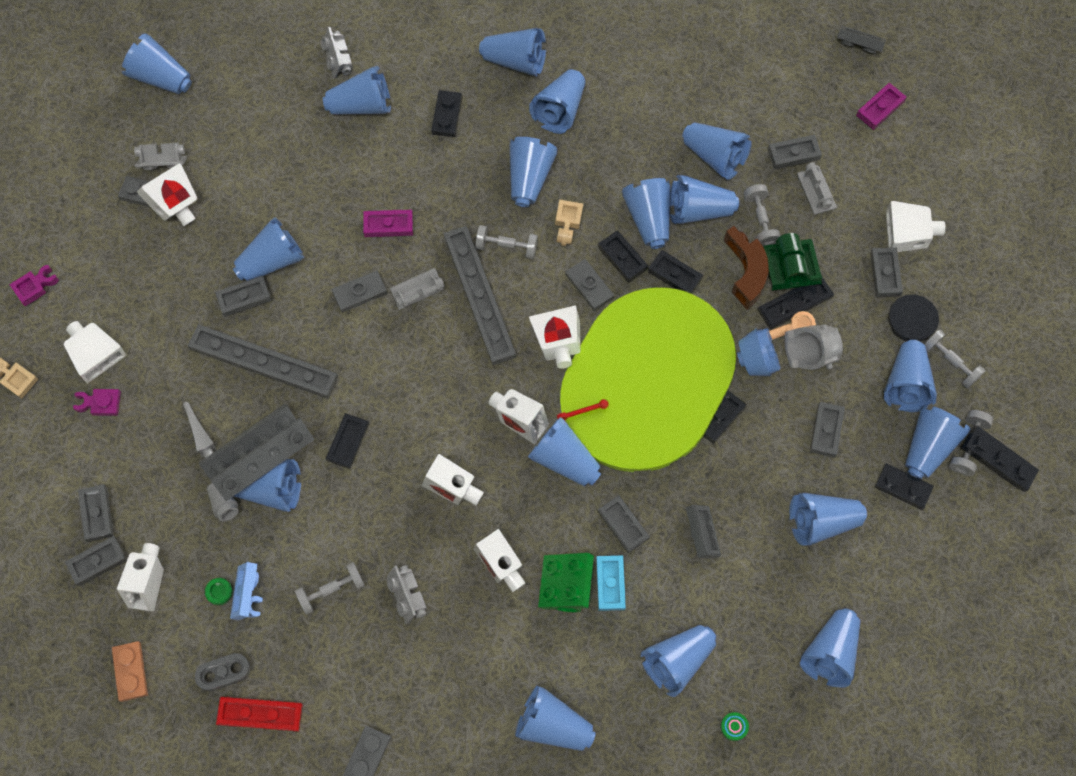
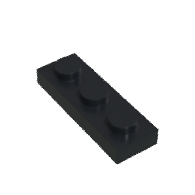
M979 426L972 427L961 449L1023 492L1029 490L1039 469Z

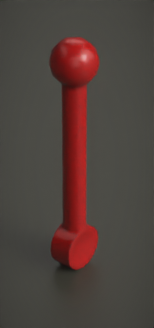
M602 399L597 404L568 413H560L557 415V419L561 417L566 420L569 417L598 408L606 409L609 403L607 400Z

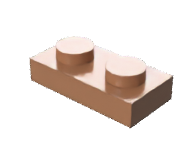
M137 641L112 647L118 700L123 702L148 696L141 643Z

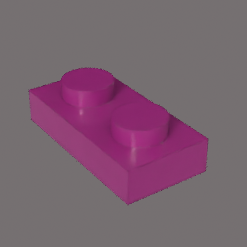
M888 83L858 110L856 116L871 129L875 130L905 102L907 97L891 83Z
M363 211L364 237L413 236V211Z

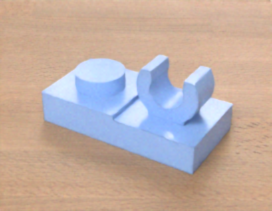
M246 562L238 566L230 619L241 620L246 617L254 618L260 616L261 612L253 611L251 608L252 602H262V598L259 596L251 597L252 591L257 586L259 574L256 572L257 564Z

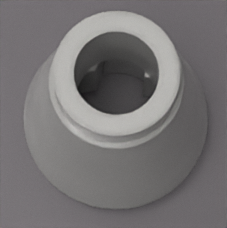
M211 483L206 490L214 516L219 518L220 521L231 520L239 512L237 501L233 497L225 501L214 484Z

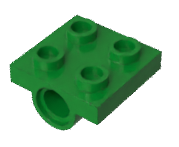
M590 553L544 555L538 607L546 610L555 609L573 613L589 608L594 555Z

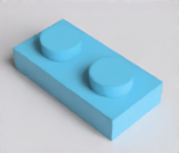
M597 556L598 611L625 610L623 556Z

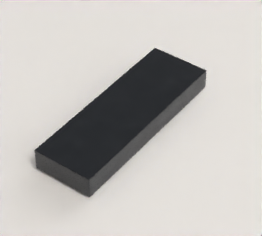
M822 277V284L796 287L761 305L757 310L771 330L790 320L794 314L802 311L806 312L833 298L834 293Z

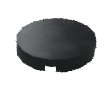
M916 294L904 295L898 298L891 306L888 314V323L891 326L892 332L901 340L925 341L936 331L939 316L934 304L925 297Z

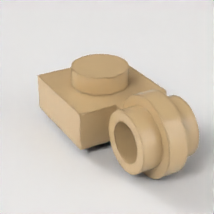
M559 200L555 225L564 227V229L559 228L557 242L561 243V246L571 245L574 230H569V228L579 229L583 209L582 203Z
M0 358V378H2L0 383L22 399L38 381V378L18 363L11 367L10 364Z

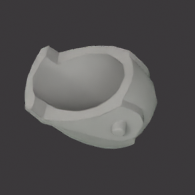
M823 324L821 326L800 327L785 332V351L791 368L814 370L826 366L827 369H832V364L839 362L842 356L843 343L838 328Z

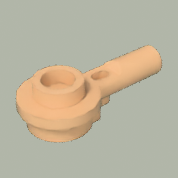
M802 311L794 314L789 324L769 330L772 340L785 336L787 331L813 326L816 323L813 315Z

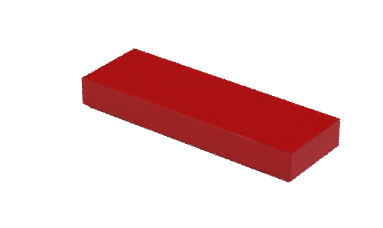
M220 697L216 725L299 732L303 704Z

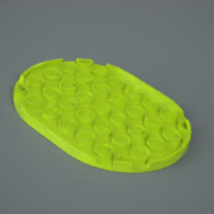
M647 288L626 294L601 312L580 345V353L575 354L573 357L572 365L567 368L560 391L561 412L568 413L597 404L602 399L607 400L609 406L606 409L598 408L565 420L594 459L607 467L627 472L653 471L667 467L689 454L701 441L731 385L736 364V350L732 333L722 316L710 304L691 293L672 288Z

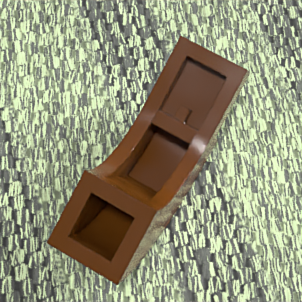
M733 226L726 231L724 242L742 262L744 275L734 283L732 294L748 310L757 302L763 291L768 276V259L758 239L749 243L747 236Z

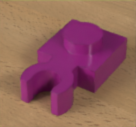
M45 265L40 268L36 276L30 271L9 285L22 304L27 306L46 294L43 287L53 286L58 283L59 279L55 274L46 278L47 274L52 272V269L49 265Z
M93 389L92 396H88L84 392H76L75 397L77 399H84V403L79 406L73 405V409L80 413L91 409L90 413L92 416H118L121 392L119 389Z

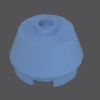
M755 328L739 340L740 352H737L741 367H746L749 376H772V373L780 370L778 356L775 353L773 340L768 328L763 330Z

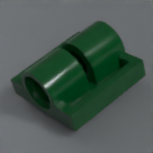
M787 233L778 237L775 244L763 246L768 259V275L772 291L822 284V275L812 239L800 240L799 235Z

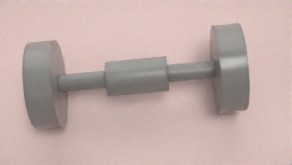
M763 184L753 185L747 188L743 195L746 202L756 201L757 208L755 210L759 225L763 226L764 230L756 236V239L760 241L762 246L775 244L777 238L781 236L780 232L776 229H768L767 224L769 220L765 207L762 206L760 201L769 195L767 186Z
M479 225L476 249L484 250L486 241L495 242L498 246L515 248L517 246L527 248L526 258L534 259L538 235L530 234L528 243L517 242L516 239L509 237L487 236L488 227Z
M939 329L924 344L926 350L930 352L936 346L945 354L944 357L953 366L961 368L968 375L962 383L968 389L986 370L979 366L971 372L957 354L951 349L948 351L940 343L946 334Z
M970 410L966 417L967 423L974 427L979 426L982 429H990L994 420L991 415L979 410ZM965 451L963 458L953 457L951 459L949 468L962 475L973 476L977 465L968 460L970 454Z
M354 562L346 565L350 576L338 582L334 580L319 587V591L309 596L306 595L303 587L295 590L296 596L306 615L313 612L309 601L321 595L325 597L341 589L340 586L352 580L357 590L365 586Z

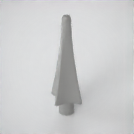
M184 402L183 406L191 425L196 450L200 452L201 457L204 456L206 458L217 449L199 423L190 404Z

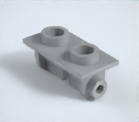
M328 27L325 36L321 39L322 50L326 51L327 68L331 70L333 79L336 78L338 73L349 75L353 69L349 54H341L346 53L348 50L344 35L339 31L332 33L331 27Z
M178 142L161 144L162 152L158 153L157 144H141L139 147L134 148L135 157H139L135 167L152 170L156 169L157 166L167 165V168H172L179 163L183 165L187 159V156H181V154H185L184 145H179Z
M814 162L807 164L806 170L797 173V176L814 215L837 209L820 167L815 165Z
M433 268L391 287L390 290L400 310L444 290V283L439 278L436 269Z
M407 565L400 568L394 566L387 575V586L390 592H394L397 600L396 608L398 614L404 618L407 624L414 616L416 618L425 616L427 607L420 591L413 594L410 592V590L418 587L412 569H408Z

